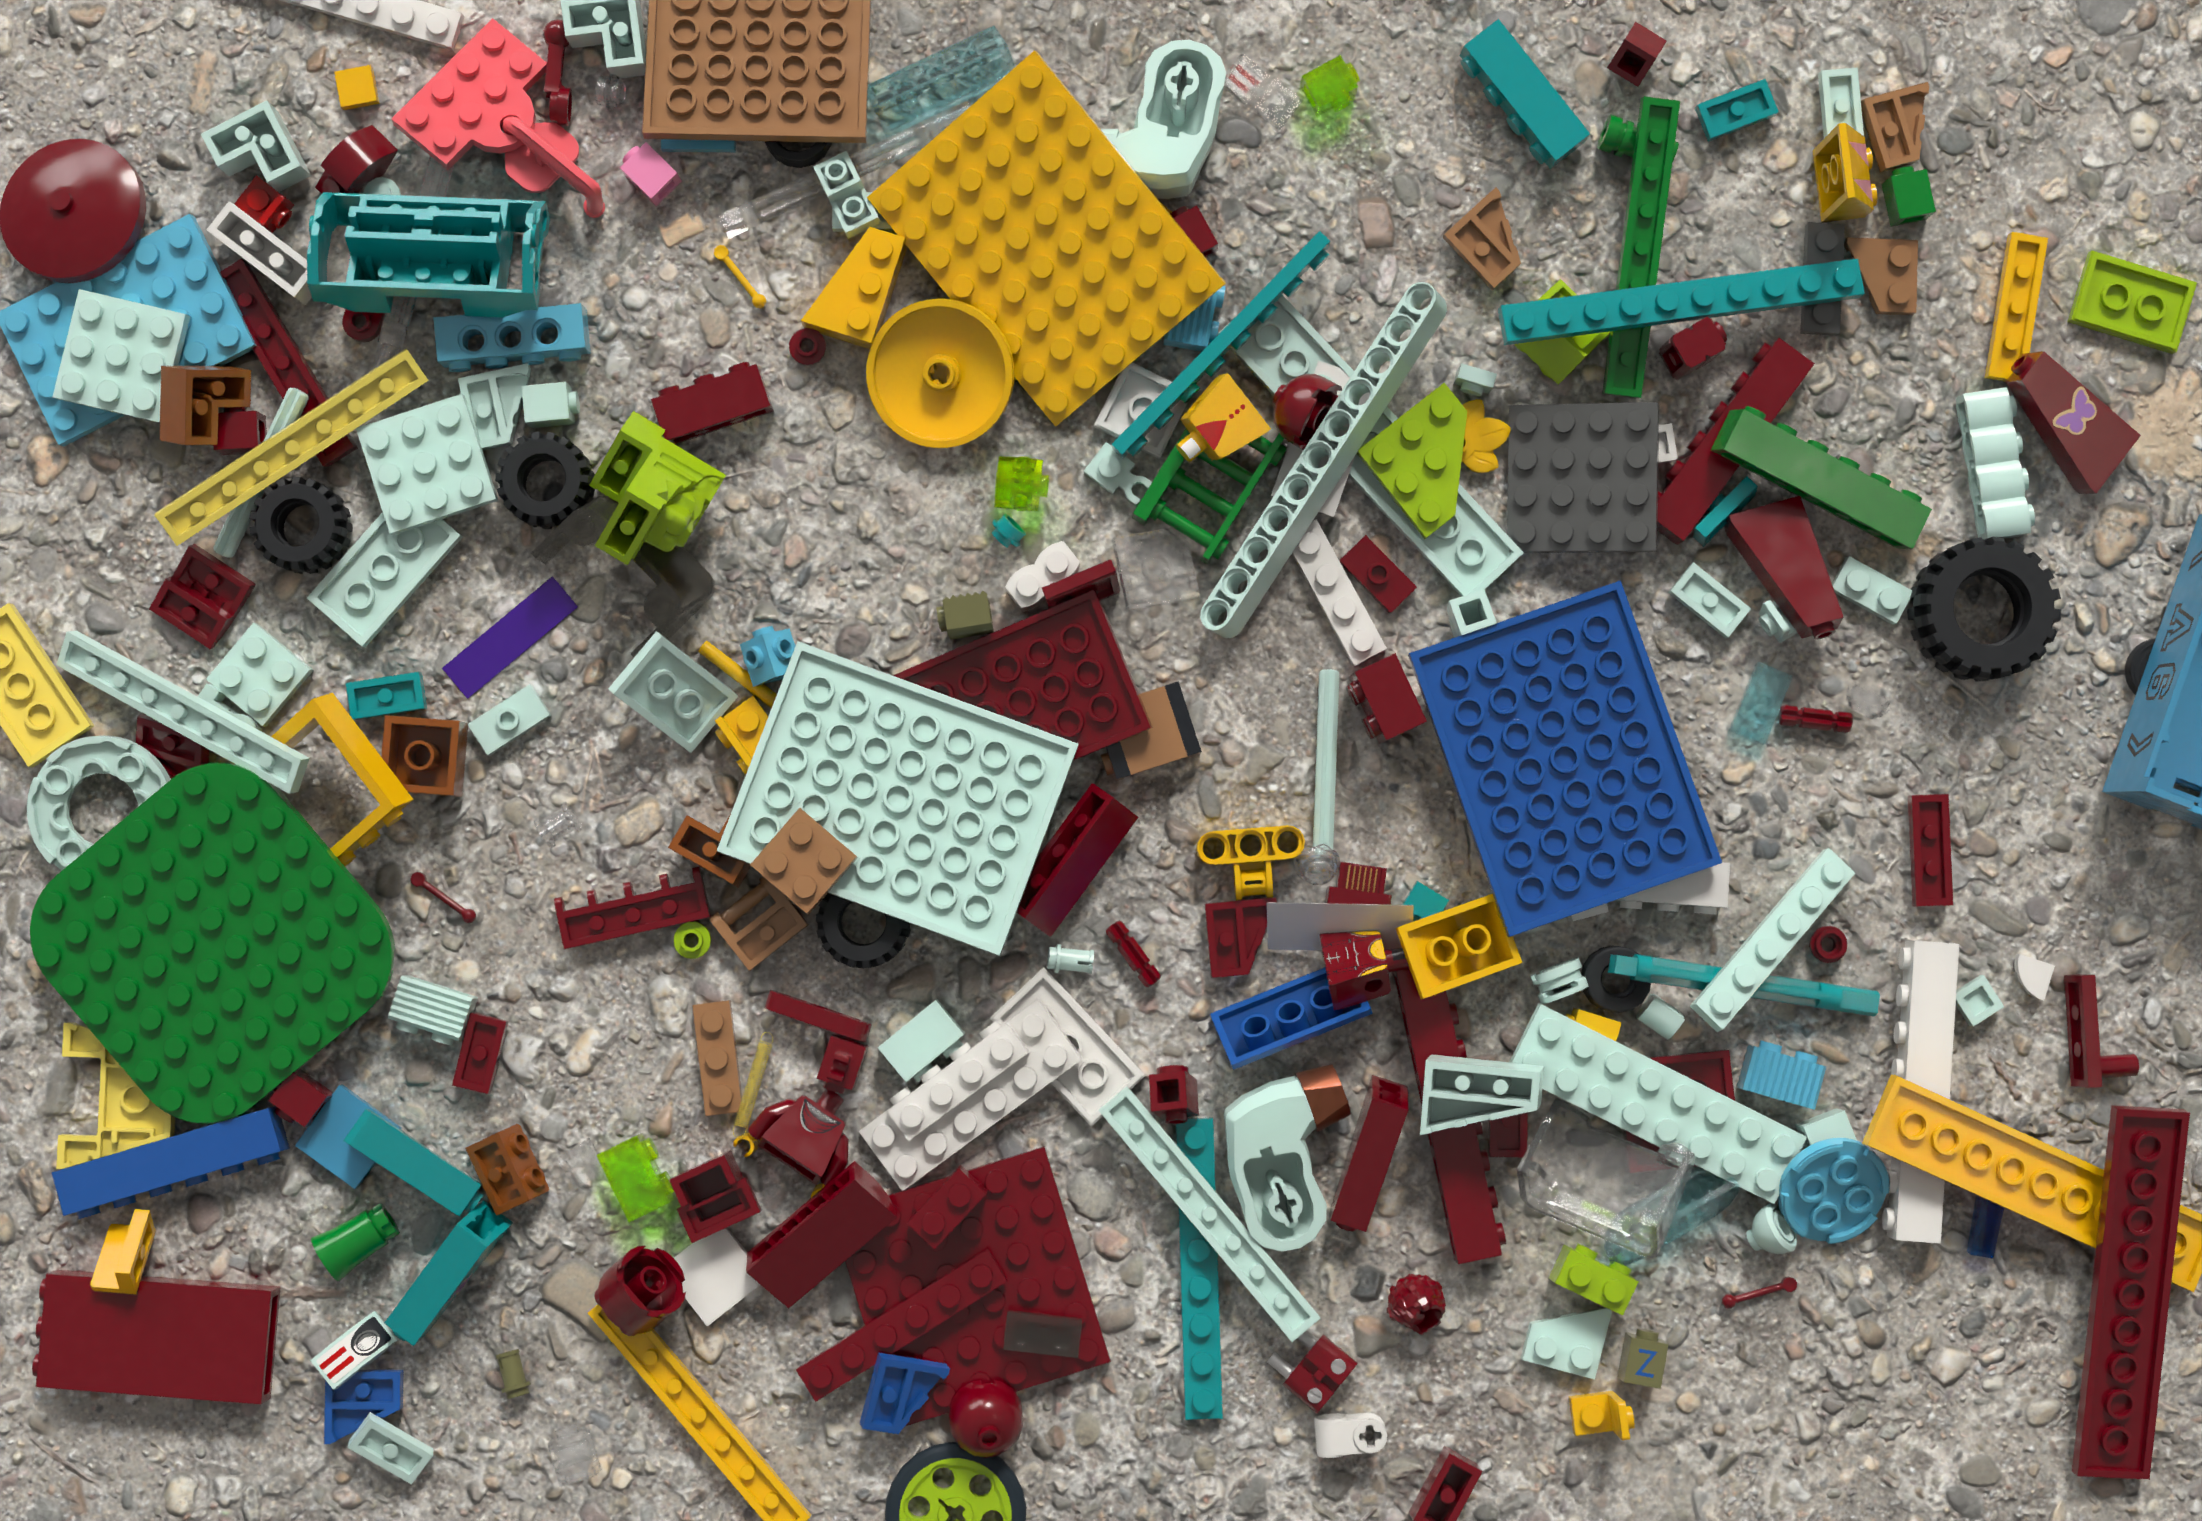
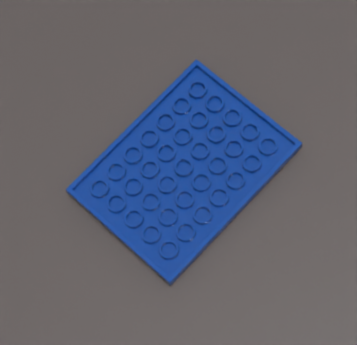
M1621 580L1408 654L1508 937L1722 863Z

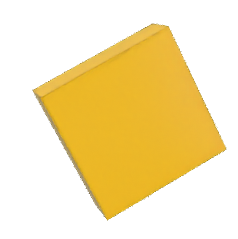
M371 65L334 72L340 106L343 110L380 104L374 70Z

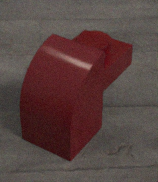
M373 125L360 129L343 139L327 155L320 165L325 171L315 188L321 194L323 192L359 194L365 183L382 177L385 174L398 149Z

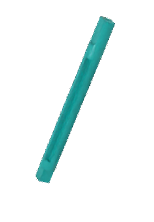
M1611 954L1608 973L1630 976L1631 980L1703 991L1723 967L1634 954L1633 957ZM1769 975L1750 998L1874 1017L1878 1014L1880 994L1874 990Z

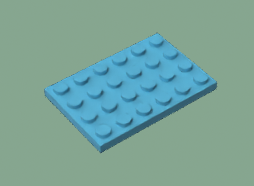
M188 214L137 240L134 247L119 264L99 277L77 283L56 282L0 311L1 329L58 445L64 447L125 416L53 398L79 289L189 315L190 320L179 366H223L252 351L253 347L256 346L242 317L243 314L227 281L223 279L220 273L221 269L195 216Z

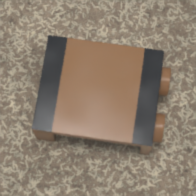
M1179 681L1139 694L1153 728L1106 747L1107 753L1101 754V759L1107 776L1114 774L1116 781H1119L1130 775L1185 757L1189 758L1201 754L1202 751Z

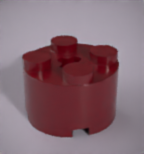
M637 1246L628 1251L603 1274L598 1289L595 1291L594 1297L597 1304L602 1307L610 1321L627 1336H635L653 1330L684 1302L686 1292L683 1293L682 1282L685 1281L684 1273L678 1262L669 1253L659 1248L653 1251L644 1249L646 1246Z

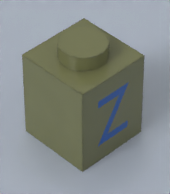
M1637 1328L1636 1334L1625 1332L1618 1377L1623 1382L1661 1389L1669 1344L1662 1339H1658V1332Z

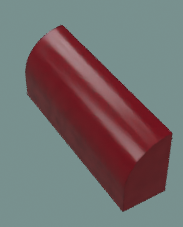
M854 1161L747 1252L746 1273L789 1309L897 1218L895 1207L882 1186Z

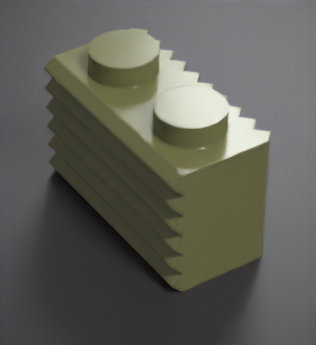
M983 590L980 594L974 592L973 595L967 593L965 597L962 594L958 597L952 595L950 599L945 596L942 600L943 606L936 607L939 628L941 632L947 631L950 640L994 632L989 598Z

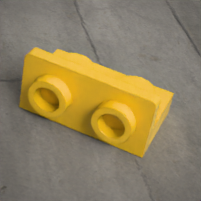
M751 696L724 717L720 716L715 720L720 727L715 731L717 737L727 749L733 746L741 756L736 762L745 775L768 719V714L755 696Z

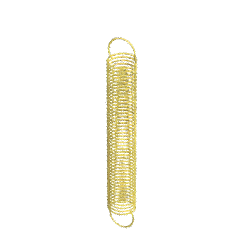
M758 1042V1050H756V1057H754L756 1059L752 1062L753 1066L751 1067L753 1068L750 1069V1077H748V1082H746L748 1086L744 1089L745 1093L743 1094L745 1095L741 1098L742 1102L740 1103L742 1104H740L739 1113H737L739 1115L736 1116V1122H734L736 1123L734 1124L735 1126L744 1127L746 1130L755 1106L754 1101L761 1086L759 1081L762 1082L764 1075L759 1071H765L771 1048L767 1047L770 1045H764V1043Z

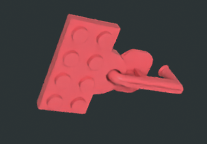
M493 18L391 118L393 125L447 170L473 145L485 152L505 153L506 174L525 191L542 193L562 177L586 197L583 204L586 215L598 218L605 211L600 185L574 164L579 156L577 140L555 122L535 123L536 116L532 101L526 92L546 73L547 62Z

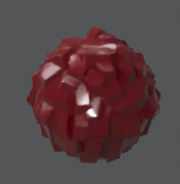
M1408 1274L1404 1278H1399L1396 1286H1391L1387 1313L1391 1320L1405 1325V1327L1412 1329L1413 1332H1417L1419 1335L1427 1333V1331L1441 1323L1440 1319L1445 1313L1446 1303L1439 1281H1435L1427 1275Z

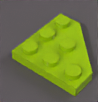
M1445 383L1441 384L1381 431L1357 452V455L1424 539L1429 537L1456 514L1467 410Z

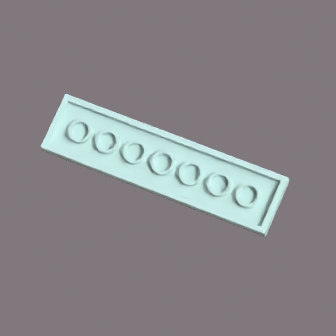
M1539 1003L1509 1063L1544 1066L1542 1089L1775 1204L1779 1196V1184L1784 1170L1791 1160L1800 1153L1807 1139L1806 1136Z

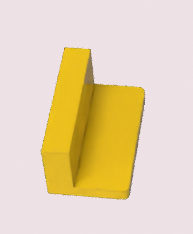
M135 1209L130 1225L111 1224L109 1226L90 1284L93 1291L125 1294L137 1293L156 1232L150 1210Z

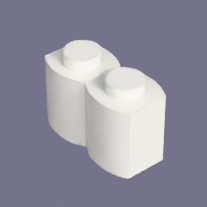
M1064 541L1054 543L1040 553L1035 564L1019 569L1010 577L1005 586L1006 592L1022 612L1032 610L1045 600L1042 587L1076 574L1080 568V561Z

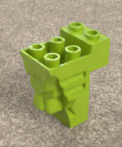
M635 411L631 413L620 429L589 485L619 503L596 542L595 547L626 565L630 563L631 559L636 557L644 542L664 552L672 551L675 546L684 547L726 477L724 473L663 438L665 429Z

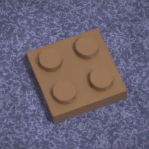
M799 808L750 865L809 915L858 857L805 811Z

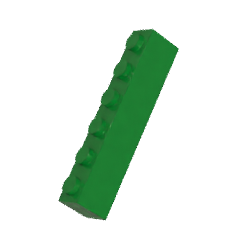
M1745 406V409L1729 411L1711 451L1796 496H1801L1802 499L1897 549L1914 548L1932 511L1931 508L1921 503V496L1908 490L1902 489L1899 492L1890 487L1891 481L1876 473H1871L1870 476L1859 470L1860 464L1843 456H1840L1839 459L1827 453L1829 450L1827 446L1814 440L1805 442L1796 437L1798 432L1795 429L1782 423H1777L1775 426L1764 420L1766 414L1753 407Z

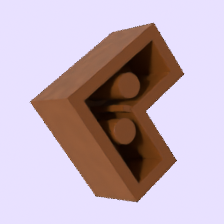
M161 366L160 440L181 445H217L218 407H250L251 370L230 366Z
M687 815L668 848L739 888L751 865L717 852L729 817L720 833Z

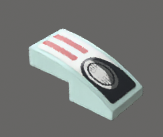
M374 1311L342 1334L310 1361L331 1388L336 1390L365 1365H369L399 1339L384 1324L379 1314Z

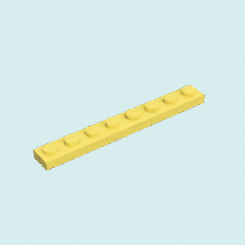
M406 348L163 507L154 516L178 546L429 380Z

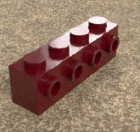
M1092 783L1037 857L1016 913L1051 937L1139 817L1114 797Z

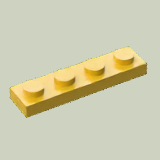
M2011 232L2007 236L1984 378L2006 382L2013 373L2011 367L2014 362L2023 354L2030 353L2048 238L2017 232Z

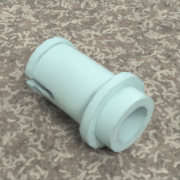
M1057 944L1056 947H1049L1047 969H1054V973H1058L1059 970L1092 974L1094 950L1061 948V944Z

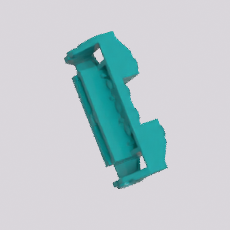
M323 192L316 200L315 213L309 219L310 241L307 250V285L313 302H326L353 312L391 313L393 297L400 296L461 299L465 316L503 318L525 310L538 311L541 258L544 240L548 235L550 224L546 201ZM337 226H346L345 240L350 252L346 283L327 282L329 248L332 232ZM515 232L524 233L522 241V290L507 289Z

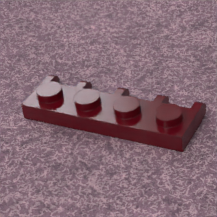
M700 866L692 868L693 883L671 887L668 874L659 875L662 890L634 895L633 886L630 881L623 883L625 898L598 904L595 890L587 891L589 906L566 911L562 897L554 898L564 949L711 917Z

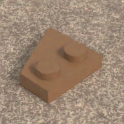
M1928 82L1865 98L1861 101L1862 116L1880 173L1910 165L1919 160L1922 144L1920 133L1924 129L1925 115L1922 113L1925 96L1929 93Z
M1496 187L1442 237L1492 291L1521 264L1517 248L1513 244L1511 237V227L1508 219L1505 217L1500 200L1502 197Z
M1847 237L1844 240V247L1846 252L1850 251L1853 259L1858 258L1863 286L1869 292V300L1875 313L1913 316L1916 313L1918 240Z

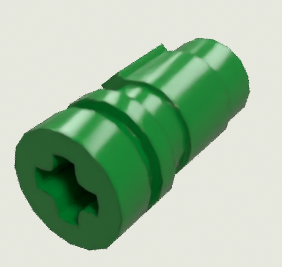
M1610 114L1601 131L1597 149L1607 153L1613 150L1614 155L1622 157L1624 154L1633 159L1637 127H1634V122L1627 120L1623 123V118ZM1676 141L1674 146L1673 161L1676 156L1679 145Z

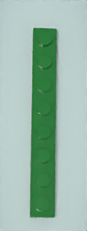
M1644 96L1640 101L1616 290L1652 286L1657 283L1680 101ZM1651 326L1610 331L1602 394L1641 398Z

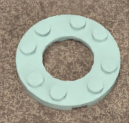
M91 736L71 741L58 748L47 758V762L43 765L37 777L33 778L27 799V819L34 843L50 864H54L62 871L93 845V843L84 840L74 829L69 816L72 794L85 778L97 773L111 774L118 777L133 790L138 807L171 780L160 761L147 749L121 737Z

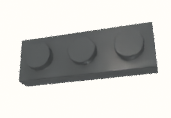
M1808 222L1805 225L1803 266L1842 261L1844 256L1845 224ZM1841 301L1801 306L1800 334L1830 336L1840 334Z

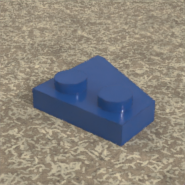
M359 1370L336 1390H333L325 1380L324 1444H332L355 1432L370 1412L380 1418H384L402 1409L404 1370Z

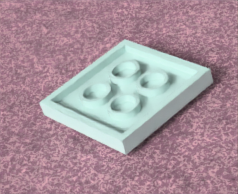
M79 289L53 398L160 423L161 366H179L190 316Z
M463 394L356 428L389 534L402 533L499 501L466 398Z

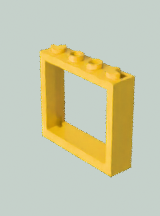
M332 692L312 699L271 737L293 749L320 724L380 804L330 848L341 863L347 866L357 857L354 851L360 846L363 849L374 843L381 836L378 830L384 825L389 827L398 822L403 815L401 810L414 799Z

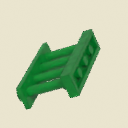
M1187 429L1184 430L1176 444L1190 434ZM1279 433L1272 443L1260 436L1247 444L1265 455L1254 474L1227 457L1211 460L1204 451L1197 456L1246 486L1235 505L1186 476V471L1181 468L1186 459L1179 453L1175 445L1133 512L1132 519L1145 526L1149 518L1154 521L1158 518L1205 547L1207 550L1202 556V562L1208 564L1212 557L1219 560L1230 542L1224 538L1269 464L1277 466L1286 452L1287 447L1282 444L1284 438ZM1169 487L1174 490L1176 488L1181 489L1226 517L1215 536L1165 506L1167 502L1162 500V497Z

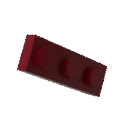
M1949 794L1909 795L1908 814L1912 906L1953 905Z

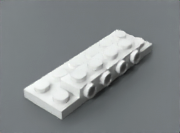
M1039 998L1002 1026L997 1020L979 1033L983 1040L972 1048L966 1042L949 1055L953 1062L942 1070L936 1064L919 1077L923 1082L922 1085L912 1092L908 1086L889 1099L893 1104L892 1107L859 1130V1133L902 1191L1083 1059Z

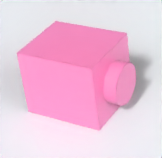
M647 142L640 148L638 146L633 147L622 160L624 164L620 169L625 177L655 206L682 182L678 173Z

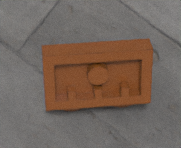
M515 1124L465 1148L496 1216L549 1191L544 1172L539 1167L530 1148L529 1140L519 1124Z

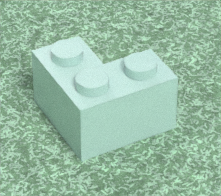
M560 0L565 37L572 48L604 44L606 68L613 79L645 75L646 44L639 0Z
M267 100L201 133L217 167L229 177L258 163L267 183L280 192L311 176L282 117Z

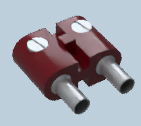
M1306 1330L1297 1339L1309 1348V1352L1297 1367H1292L1276 1352L1272 1354L1267 1363L1285 1377L1286 1380L1282 1385L1317 1414L1358 1363L1324 1334L1320 1338H1316Z

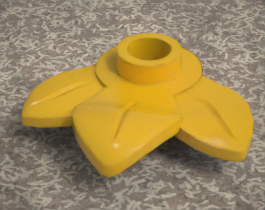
M1481 399L1471 400L1463 404L1467 410L1462 462L1473 472L1486 473L1498 468V460L1493 451L1507 440L1511 428L1499 419L1485 418L1483 401Z

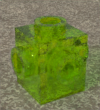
M999 456L994 508L1039 512L1040 497H1048L1049 475H1042L1043 460L1031 459L1029 457Z

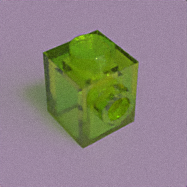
M1339 55L1302 75L1299 86L1318 117L1332 108L1334 112H1339L1354 102L1353 97L1356 95L1357 83L1360 82L1354 66L1350 62L1345 64L1342 56Z

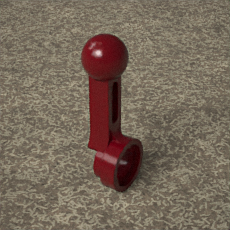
M556 19L548 22L543 30V37L548 45L544 91L546 92V98H550V120L557 121V125L569 126L572 114V89L565 88L562 85L565 48L569 45V42L565 37L563 20Z

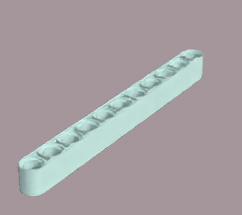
M1418 282L1411 285L1388 318L1204 603L1200 612V619L1207 629L1224 638H1233L1242 631L1446 315L1447 304L1445 299L1430 284ZM1428 298H1432L1430 305L1420 310L1421 303ZM1406 330H1411L1410 336L1406 340L1399 342L1401 334ZM1390 361L1389 368L1385 372L1379 373L1382 364ZM1370 392L1366 403L1359 405L1360 398ZM1349 424L1348 432L1338 437L1340 429L1344 425ZM1329 455L1327 464L1322 468H1318L1319 461L1324 456ZM1309 486L1307 495L1298 500L1299 492ZM1288 518L1287 526L1283 530L1278 531L1279 523L1283 519ZM1268 549L1267 557L1258 563L1259 554L1263 550ZM1247 580L1246 589L1238 594L1239 585ZM1227 611L1226 620L1223 624L1218 625L1219 616Z

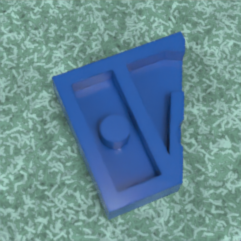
M878 1353L860 1419L862 1429L899 1434L910 1421L912 1413L920 1409L928 1400L929 1396L927 1394L940 1378L945 1379L949 1375L950 1368L946 1363Z

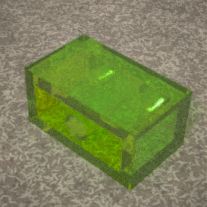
M640 1133L596 1155L628 1223L674 1200L671 1194L674 1190L669 1181L671 1177L667 1171L661 1173L655 1159L659 1158V1153L650 1137L645 1139L643 1133Z

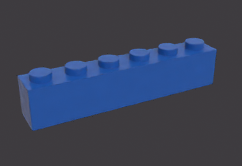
M276 1106L52 1172L63 1216L77 1213L78 1219L101 1213L99 1205L113 1202L115 1209L137 1202L135 1195L149 1191L150 1198L172 1192L171 1184L184 1180L186 1187L209 1181L207 1173L221 1170L222 1176L245 1170L243 1162L257 1159L259 1166L281 1159L279 1152L290 1149L282 1118L274 1112Z

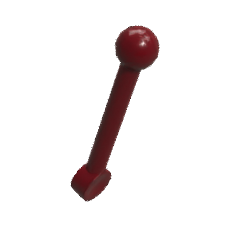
M416 872L412 874L410 881L413 886L425 888L462 915V920L465 923H473L475 921L476 913L474 910L463 908L430 884L424 873Z
M1788 1276L1784 1277L1781 1283L1736 1296L1726 1294L1722 1298V1305L1727 1309H1732L1736 1303L1777 1291L1793 1292L1797 1288V1282L1794 1278Z

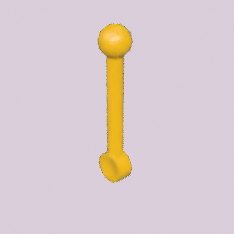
M724 245L717 246L714 249L716 259L724 261L752 297L753 306L756 308L764 307L766 305L765 296L756 292L730 259L727 247Z

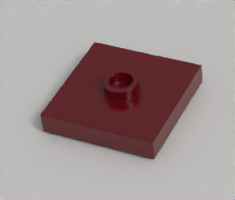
M1111 559L1042 587L1048 609L1091 590L1097 591L1100 600L1120 592L1117 573Z

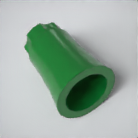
M380 1203L371 1210L366 1209L331 1230L311 1237V1242L327 1271L336 1281L340 1282L357 1265L386 1246L388 1241L398 1236L400 1232L391 1214Z

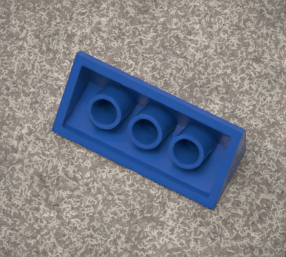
M1324 967L1213 1012L1210 1016L1229 1064L1235 1070L1373 1013L1368 1001L1340 1010H1334Z

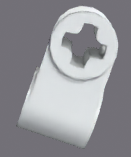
M1330 1413L1314 1417L1318 1457L1336 1458L1352 1454L1375 1453L1380 1451L1387 1442L1384 1421L1375 1413ZM1368 1425H1372L1376 1432L1373 1434L1372 1440H1366V1436L1363 1434Z

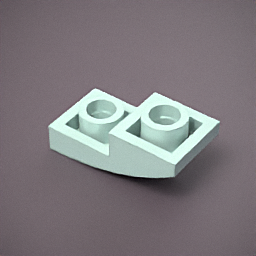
M847 151L813 166L848 239L866 231L869 227L881 224L874 206L867 198L868 194Z

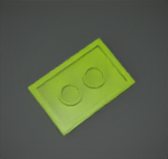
M2091 250L2087 254L2067 322L2174 354L2178 350L2197 282Z

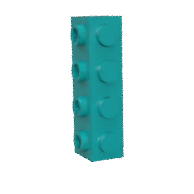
M1499 19L1463 46L1459 55L1462 58L1460 63L1463 69L1471 78L1477 77L1485 87L1483 92L1493 106L1497 107L1499 105L1508 116L1506 121L1509 127L1518 136L1523 134L1531 144L1529 146L1531 154L1540 164L1546 163L1552 169L1585 143L1590 132Z

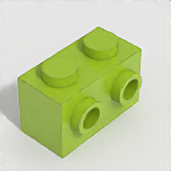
M1564 1244L1548 1278L1555 1284L1620 1315H1624L1639 1282L1630 1276L1632 1269L1612 1259L1609 1265L1596 1260L1597 1252L1581 1244H1577L1575 1249Z

